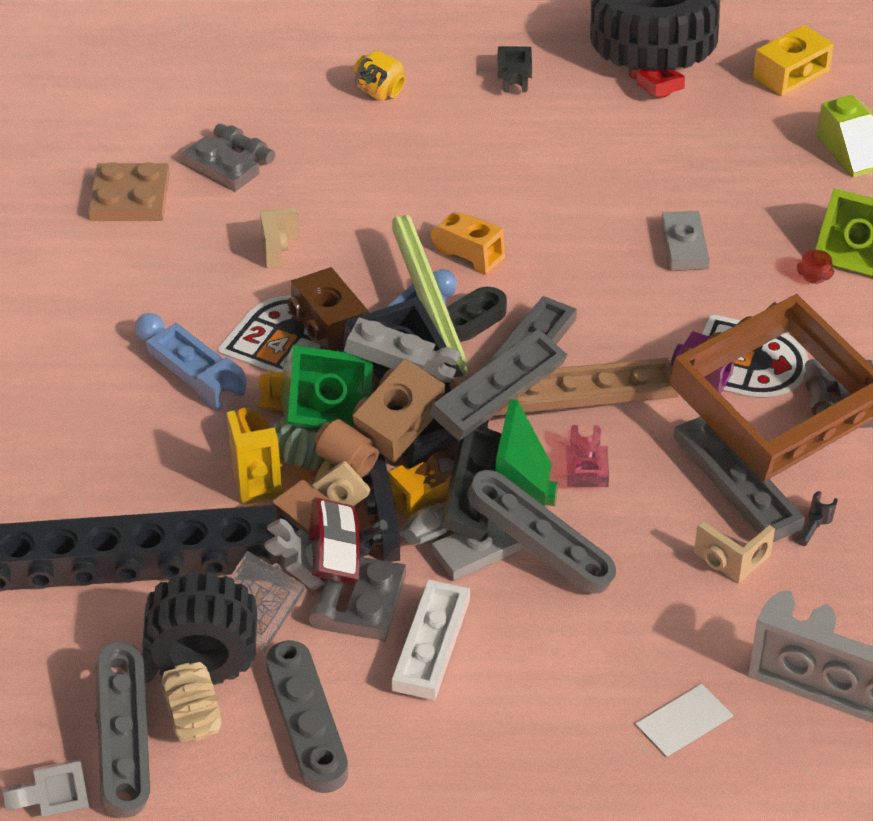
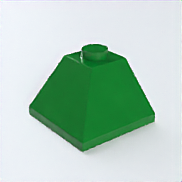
M293 345L283 363L281 404L286 425L320 429L326 422L332 423L337 419H341L354 428L353 411L356 405L364 397L369 398L371 396L373 362L345 352Z
M509 399L496 457V472L502 474L544 507H555L558 482L551 481L552 463L519 401Z

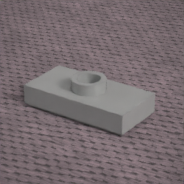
M699 211L662 212V227L671 271L708 269L709 255Z
M488 520L486 533L480 541L454 533L432 543V554L453 581L526 549L525 546L490 520Z

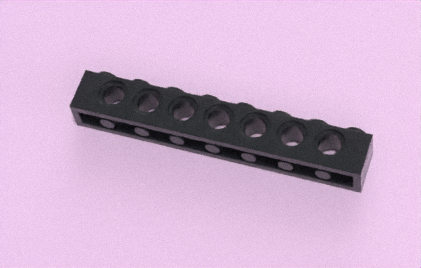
M276 505L1 523L0 592L5 590L44 589L48 587L169 579V577L177 574L186 576L187 572H197V574L212 572L216 573V576L245 574L249 573L251 569L258 573L280 571L279 556L271 554L264 546L266 541L275 537L267 527L269 524L277 521Z

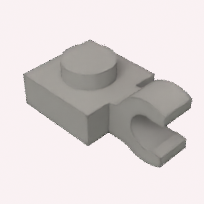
M80 759L34 768L35 783L18 784L3 788L6 811L40 804L42 817L89 807Z

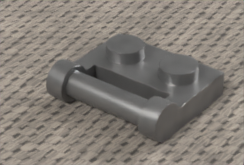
M360 557L359 579L355 583L346 612L335 610L344 582L327 579L319 603L312 607L309 622L321 630L386 641L406 577V564Z

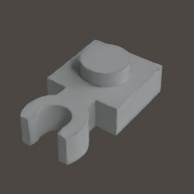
M278 519L269 524L267 529L275 537L265 542V548L275 556L282 555L286 558L285 569L313 591L324 586L327 579L312 576L315 541L309 540V534L303 529L294 532L292 526L284 519Z

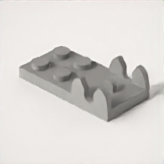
M781 591L773 595L766 602L757 619L748 677L873 723V646L835 634L836 617L829 605L825 604L814 609L807 620L800 621L792 616L795 609V601L791 591Z

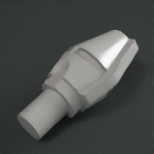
M446 500L443 503H436L421 508L413 513L400 530V536L404 537L409 544L414 545L434 540L446 533L449 529L441 527Z

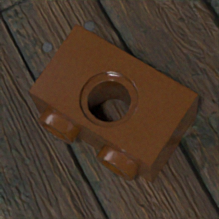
M332 267L291 280V297L288 298V308L292 317L300 320L307 329L310 339L313 342H318L322 349L331 351L341 350L344 342L345 322L368 314V309Z

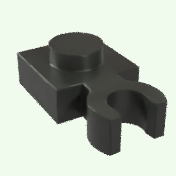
M498 46V78H502V90L509 92L510 85L518 84L522 87V92L526 93L528 91V78H532V47Z

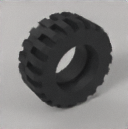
M591 0V44L606 61L611 60L617 66H628V69L632 70L647 69V71L657 72V69H666L668 71L676 70L679 67L684 69L691 67L695 62L700 63L704 61L717 46L720 0Z

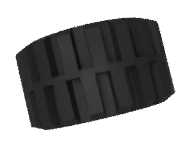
M187 572L186 576L177 574L169 577V582H160L155 586V591L149 593L147 604H145L142 653L144 658L148 659V665L153 670H160L159 675L163 676L164 671L174 669L175 666L180 664L201 662L207 668L212 684L216 685L223 683L225 679L233 680L239 677V672H246L251 667V661H254L256 656L257 606L253 594H248V588L242 583L234 584L233 578L228 576L218 577L216 573L206 572V574Z

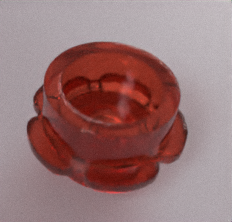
M814 249L805 252L802 256V261L797 264V272L803 275L804 279L809 283L819 284L829 280L834 275L832 257L822 250Z

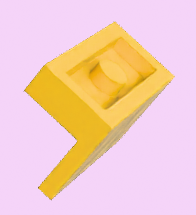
M235 410L227 412L232 470L241 503L246 504L279 497L282 495L279 445L275 427L241 434Z

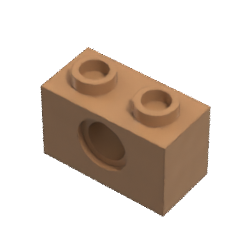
M404 359L395 370L393 368L389 369L384 374L379 387L369 398L364 397L356 405L353 411L354 429L371 439L373 447L378 449L380 454L395 462L434 419L429 412L433 403L445 396V384L412 362ZM394 406L403 407L400 410H391L389 408Z

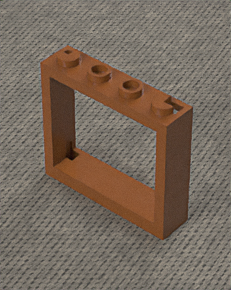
M797 293L778 304L773 302L766 310L753 317L747 316L743 318L736 326L723 333H714L706 342L693 349H684V353L677 356L673 362V369L669 380L671 387L763 482L873 420V366ZM788 332L852 395L767 442L704 376Z

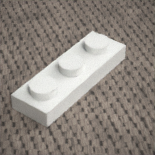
M428 580L392 678V691L436 700L470 601V588Z

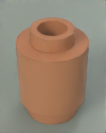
M337 419L332 423L326 422L315 436V443L317 444L316 453L334 466L342 461H346L360 477L365 476L372 469L379 455V450L373 447L371 439L341 419Z

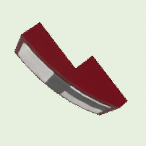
M315 497L312 500L309 540L315 541L312 576L353 584L359 579L360 538L355 506Z

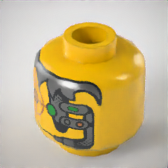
M373 50L367 56L361 55L354 65L353 72L356 74L355 83L357 88L379 101L386 100L389 97H397L406 82V74H404L402 63L381 50Z

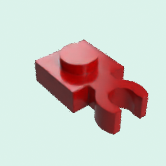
M629 69V76L637 80V85L654 97H667L672 92L685 89V76L676 70L666 71V69H657V72L647 71V69H638V71Z

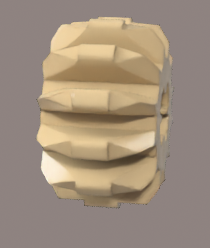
M201 662L180 664L175 666L174 669L164 671L161 680L162 692L176 737L182 743L192 740L196 742L208 738L207 736L218 733L222 721L214 685L207 668Z

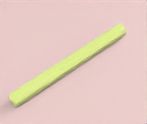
M403 215L402 217L395 216L392 220V230L417 296L446 346L454 348L461 353L457 365L461 372L465 374L468 370L466 366L468 361L412 219L408 215Z

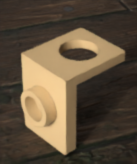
M703 521L697 526L694 553L705 560L711 568L721 571L739 584L771 556L775 528L769 525L747 545L741 547ZM762 545L758 554L752 559L755 551Z

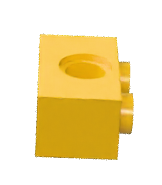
M804 24L756 49L753 78L782 97L830 71L834 43Z

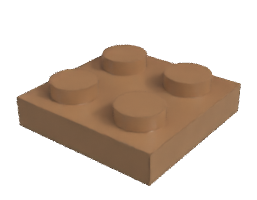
M97 163L89 205L90 221H163L170 175L168 163Z

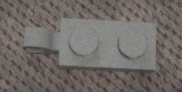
M360 317L349 334L344 349L346 353L393 368L394 370L404 359H407L443 382H451L456 372V369L446 366L444 362L456 366L461 355L458 350L450 347L434 351V343L422 340L416 335L405 334L385 327L379 322L368 321Z

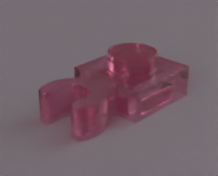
M572 425L570 431L571 446H566L567 487H609L607 446H600V426L594 425L593 435L584 437L578 433V425Z

